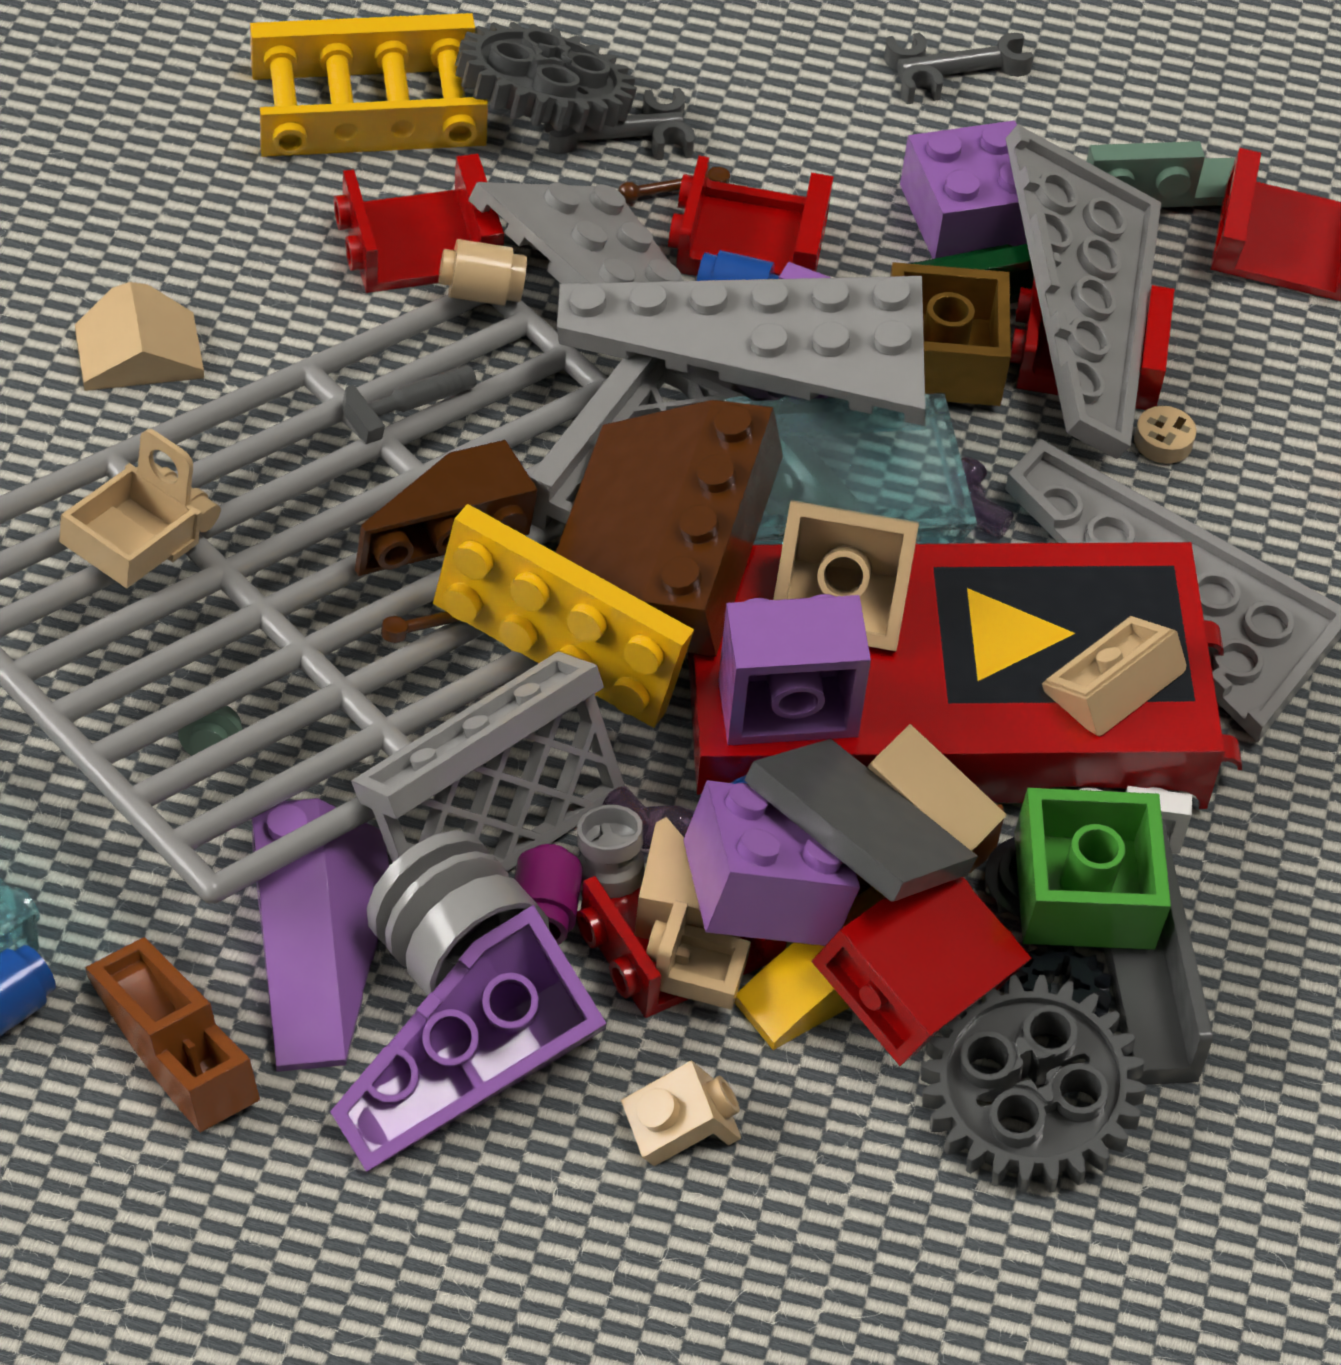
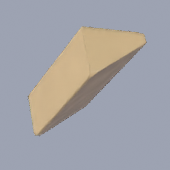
M1130 616L1042 683V687L1048 696L1088 731L1101 736L1182 675L1186 670V661L1176 630Z
M911 724L867 767L971 851L1007 815Z

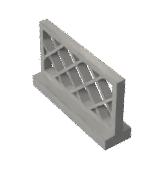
M638 353L628 359L623 358L529 476L538 489L531 524L545 530L553 518L565 524L567 523L574 504L572 501L577 496L602 425L708 400L760 406L766 405L690 370L686 373L668 369L665 365V359ZM664 383H667L686 392L690 399L663 402L658 390Z
M558 651L351 780L359 803L371 808L374 812L392 863L411 846L416 844L406 841L398 818L420 804L431 807L419 842L434 834L441 833L448 813L467 818L463 831L475 834L478 839L484 824L502 829L493 856L506 871H509L516 866L518 857L524 851L535 848L538 845L552 843L575 828L581 816L590 809L602 805H610L627 794L595 697V693L604 688L597 665ZM576 706L581 720L572 745L554 740L563 713ZM526 738L534 741L521 778L503 772L511 747ZM551 747L569 753L556 789L538 784ZM585 759L595 761L602 784L581 798L573 795ZM475 771L483 775L470 811L451 805L460 779ZM500 780L518 785L505 822L487 816ZM535 791L553 796L545 821L532 830L522 827Z

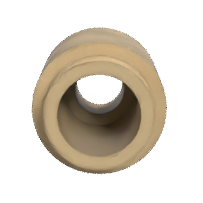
M457 239L454 250L443 249L439 284L449 285V298L505 306L506 300L520 302L525 283L527 256L514 254L513 247Z

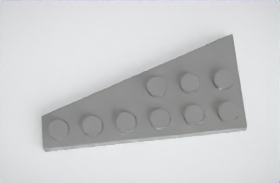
M477 182L468 199L482 213L488 212L492 208L508 222L509 225L504 233L518 246L529 244L550 260L547 272L561 284L684 281L680 271L670 263L655 243L651 232L641 224L626 204L624 196L614 187L603 184L575 186L561 183L547 185ZM690 366L689 370L768 407H773L777 426L779 425L784 414L769 396L768 391L719 380L718 371ZM680 390L682 393H684V394L689 398V396H688V394H687L686 392Z
M1039 439L1008 473L1005 490L1058 543L1192 542L1204 620L1213 621L1220 627L1224 656H1221L1217 649L1208 647L1216 699L1218 704L1257 743L1341 638V605L1042 439Z

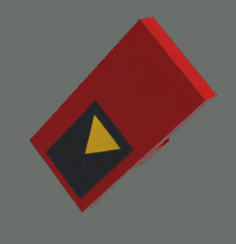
M1192 542L916 544L897 651L869 647L871 663L859 737L832 739L864 766L868 767L911 724L995 803H1023L1027 788L1049 789L1063 786L1127 788V786L1140 788L1157 787L1165 790L1188 792L1199 800V809H1207L1221 762L1234 763L1237 766V770H1242L1238 740L1232 735L1222 734L1208 647L1217 649L1221 656H1224L1220 627L1213 621L1204 620ZM783 544L753 545L734 602H745L754 598L774 599ZM1130 616L1176 630L1186 661L1185 672L1101 736L1088 731L1043 690L1042 683ZM723 637L716 657L688 653L697 795L702 794L707 780L731 783L747 775L753 761L827 740L728 745L718 682Z

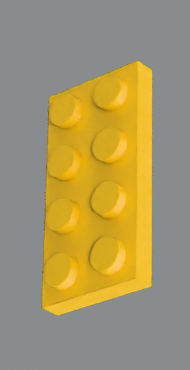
M469 504L454 519L433 604L447 611L455 619L468 623L500 641L512 651L521 653L537 663L542 662L559 651L597 665L604 688L596 692L595 695L614 705L621 712L631 715L655 728L667 711L694 629Z

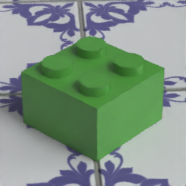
M1027 788L1014 831L1022 943L1155 949L1171 908L1160 795L1158 793Z

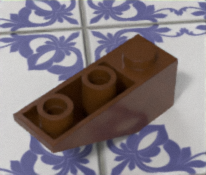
M506 440L450 452L361 524L355 571L358 576L386 569H396L403 565L445 555L454 519L467 504L519 533L528 535L530 533L538 489Z

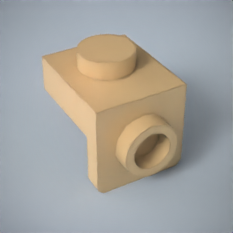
M675 900L668 922L655 921L646 952L650 959L656 962V968L662 975L660 991L732 1010L749 957L751 941L729 935L706 933L703 928L686 924L688 903Z
M692 1060L621 1099L642 1158L653 1166L662 1163L712 1134H715L727 1145H731L741 1139L733 1115L740 1112V1107L731 1087L722 1076L719 1075L712 1078Z

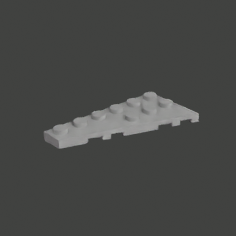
M1017 124L1005 139L1066 433L1118 459L1131 446L1161 202Z
M922 276L559 284L557 333L558 342L561 345L628 359L637 353L665 359L666 368L688 373L691 365L718 371L719 380L806 400H811L820 394L848 400L849 409L872 414L875 407L904 413V422L925 426Z

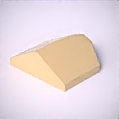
M127 282L111 288L75 324L84 391L204 378V367L194 313L148 284Z

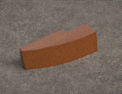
M145 937L85 967L88 979L134 1051L178 1109L200 1133L260 1101L250 1058L216 1025L211 1003Z

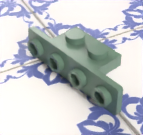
M1189 141L1090 145L1086 162L1160 201L1161 207L1222 205L1226 182L1235 158H1205L1201 142Z

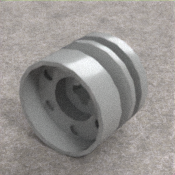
M460 830L434 834L411 846L389 865L374 886L366 908L368 927L402 966L407 967V973L427 996L435 990L475 940L532 905L535 906L549 929V918L514 878L509 877V873L475 834Z

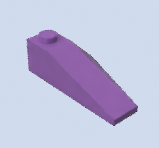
M319 798L284 801L251 819L253 852L336 807ZM368 823L354 828L256 882L277 1072L346 1065L363 1001V991L378 944V937L368 927L366 908L374 886L389 867L387 847L381 831Z
M534 905L478 938L458 959L457 964L435 990L426 997L413 1016L391 1042L382 1049L330 1111L366 1172L536 1073L606 1029L607 1023Z

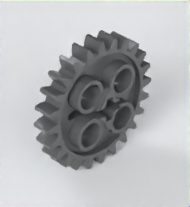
M495 22L491 23L490 30L476 26L475 33L466 32L464 40H461L455 66H457L455 75L463 78L462 87L475 89L473 95L475 99H490V108L493 110L506 108L511 110L510 118L512 119L526 116L530 118L533 126L546 123L552 125L556 131H561L563 125H569L578 133H583L585 125L598 132L602 131L604 124L616 128L619 120H627L637 87L634 86L636 78L627 75L628 66L615 64L617 59L615 55L599 54L600 46L597 44L585 46L580 44L581 37L577 35L567 39L561 37L559 29L554 28L550 32L540 29L536 24H531L530 29H523L515 22H510L509 29Z
M1039 975L1033 991H1024L1017 976H1011L1008 994L1000 995L994 988L982 997L981 1005L974 1003L959 1015L961 1019L956 1017L940 1030L943 1037L934 1036L927 1043L926 1054L933 1060L922 1062L921 1080L930 1084L923 1088L922 1107L936 1109L930 1117L931 1132L951 1130L946 1138L945 1152L947 1155H951L966 1148L969 1151L966 1171L971 1174L978 1170L984 1163L993 1166L991 1175L993 1186L997 1187L1003 1181L1006 1174L1010 1172L1017 1174L1020 1192H1027L1032 1176H1042L1049 1192H1055L1058 1174L1064 1171L1077 1185H1081L1084 1182L1086 1161L1096 1169L1104 1172L1108 1168L1110 1158L1107 1148L1123 1153L1126 1150L1129 1138L1124 1129L1137 1130L1141 1111L1135 1105L1143 1104L1146 1085L1135 1081L1142 1077L1145 1064L1144 1059L1128 1056L1133 1051L1136 1037L1134 1033H1123L1114 1036L1118 1028L1120 1014L1117 1011H1113L1098 1017L1095 1014L1099 997L1097 994L1089 995L1080 1004L1073 1001V982L1067 981L1056 995L1048 993L1045 975ZM1041 1034H1052L1059 1037L1065 1044L1059 1048L1049 1049L1038 1045L1033 1038ZM983 1058L992 1059L999 1063L1003 1069L997 1073L985 1074L975 1070L971 1063ZM1078 1059H1085L1087 1060L1088 1064H1072V1062ZM1028 1077H1029V1079H1030V1080H1024V1081L1021 1082V1079H1023V1078H1028ZM1045 1083L1044 1087H1036V1085H1042ZM1073 1091L1084 1092L1091 1096L1095 1103L1087 1107H1076L1066 1102L1063 1095ZM977 1101H994L992 1104L985 1107H981L977 1104ZM1012 1116L1022 1117L1029 1121L1033 1128L1023 1133L1010 1132L1001 1125L1000 1121Z

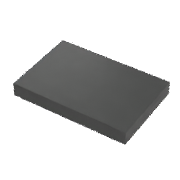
M832 739L753 761L744 779L748 783L747 785L891 902L968 875L978 857Z

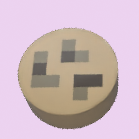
M1155 406L1147 409L1140 415L1134 434V442L1139 452L1152 461L1165 464L1177 463L1187 458L1191 453L1196 437V425L1192 418L1180 409L1170 406Z

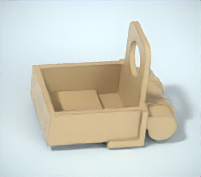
M147 429L140 436L138 467L128 463L125 465V470L62 513L59 542L125 588H129L168 559L173 563L199 543V533L207 532L217 522L221 507L208 499V495L204 491L191 487L193 461L189 454L155 430ZM154 450H160L172 459L178 471V478L173 470L168 467L162 468L154 462Z

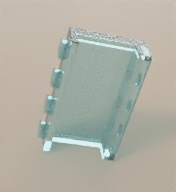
M945 393L925 394V426L904 422V413L875 407L872 414L849 409V401L839 398H814L806 400L785 396L779 400L752 401L748 397L738 396L724 400L774 408L783 457L753 545L783 544L791 500L919 522L916 544L962 543L977 525Z

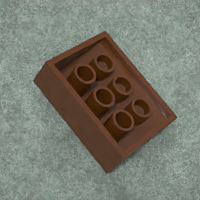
M708 400L602 425L556 553L694 629L686 653L716 657L723 637L726 603H734L783 457L774 408Z

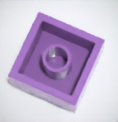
M1015 120L908 135L900 186L932 259L1006 244L1012 246L1027 244L1005 139L1016 127Z
M820 594L811 598L784 600L754 598L745 602L726 603L718 682L728 745L859 737L871 663L860 595L834 596Z
M707 780L683 839L705 932L826 946L836 933L842 929L860 886L856 873L747 785L748 783L733 784Z

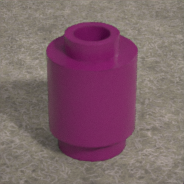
M542 844L524 851L518 857L514 879L549 918V931L559 945L566 940L568 932L576 924L583 866L580 860L564 847L556 844Z

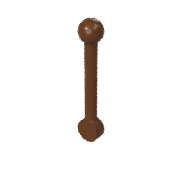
M712 167L708 171V178L712 181L729 183L730 172L723 167ZM682 178L636 185L634 182L627 181L620 185L618 191L624 196L627 204H632L641 196L680 190Z
M447 611L404 620L398 616H389L383 620L381 635L388 642L399 643L406 639L407 633L459 622L460 620L452 617Z

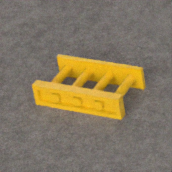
M473 13L250 23L252 79L272 80L275 105L273 107H260L261 157L486 146L488 100L466 97L465 89L461 85L463 78L455 75L457 69L455 63L461 40H464L466 32L475 33ZM439 71L443 98L410 100L406 73ZM350 75H384L387 101L354 103ZM328 77L331 104L297 105L294 78Z

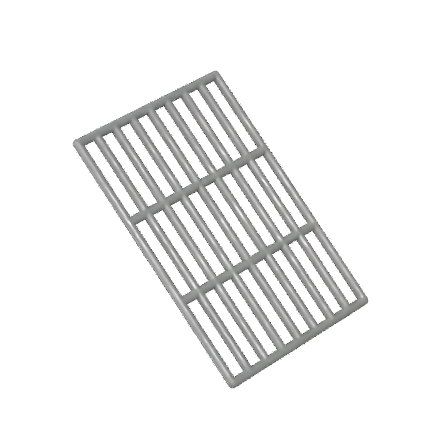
M445 295L150 428L174 444H178L303 386L322 402V404L193 462L192 488L204 486L341 421L360 439L219 505L221 512L215 525L207 532H200L199 543L185 553L201 571L14 661L0 647V686L206 903L216 904L375 818V815L371 808L360 804L358 798L355 797L216 873L194 851L195 848L380 750H383L388 756L393 755L412 743L406 736L506 684L538 664L521 653L511 651L386 717L366 697L367 694L485 633L463 621L450 623L347 676H344L325 655L382 627L385 618L389 616L402 617L433 601L442 568L307 636H304L285 616L369 575H357L355 571L357 552L267 597L246 579V577L371 517L450 452L506 440L510 448H513L578 416L608 377L577 349L559 344L558 333L523 301L514 302L506 300L505 306L491 304L506 319L356 388L367 403H371L391 396L397 388L455 369L524 336H527L544 353L476 384L474 388L459 392L385 427L382 439L369 444L364 443L343 415L345 390L329 374L485 303L449 298L448 295ZM562 370H565L583 386L424 464L404 446ZM141 433L1 495L0 524L105 476L112 479L125 470V465L128 463L134 464L138 462ZM154 450L153 454L160 452V450ZM379 457L399 474L397 477L228 558H225L207 540ZM540 462L525 469L529 476L540 464ZM763 516L753 545L783 544L784 533ZM554 518L545 530L531 524L530 533L525 536L543 545L561 536L566 524ZM60 524L0 551V580L68 549L59 542ZM92 565L0 608V638L116 583V581ZM219 590H222L240 608V610L53 702L33 682ZM258 629H261L280 648L260 660L93 744L72 723ZM298 669H301L320 688V690L134 786L112 765L130 754ZM574 706V707L571 708L570 710H568V711H566L565 713H563V715L566 714V713H568L569 711H571V710L577 708V707ZM339 709L345 712L362 729L175 829L152 807Z

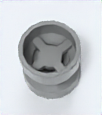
M602 805L590 809L581 816L577 823L578 848L582 853L579 860L583 866L581 883L583 885L584 880L596 876L610 898H620L629 895L640 888L645 872L644 855L641 852L643 846L642 820L636 812L628 807L619 805Z

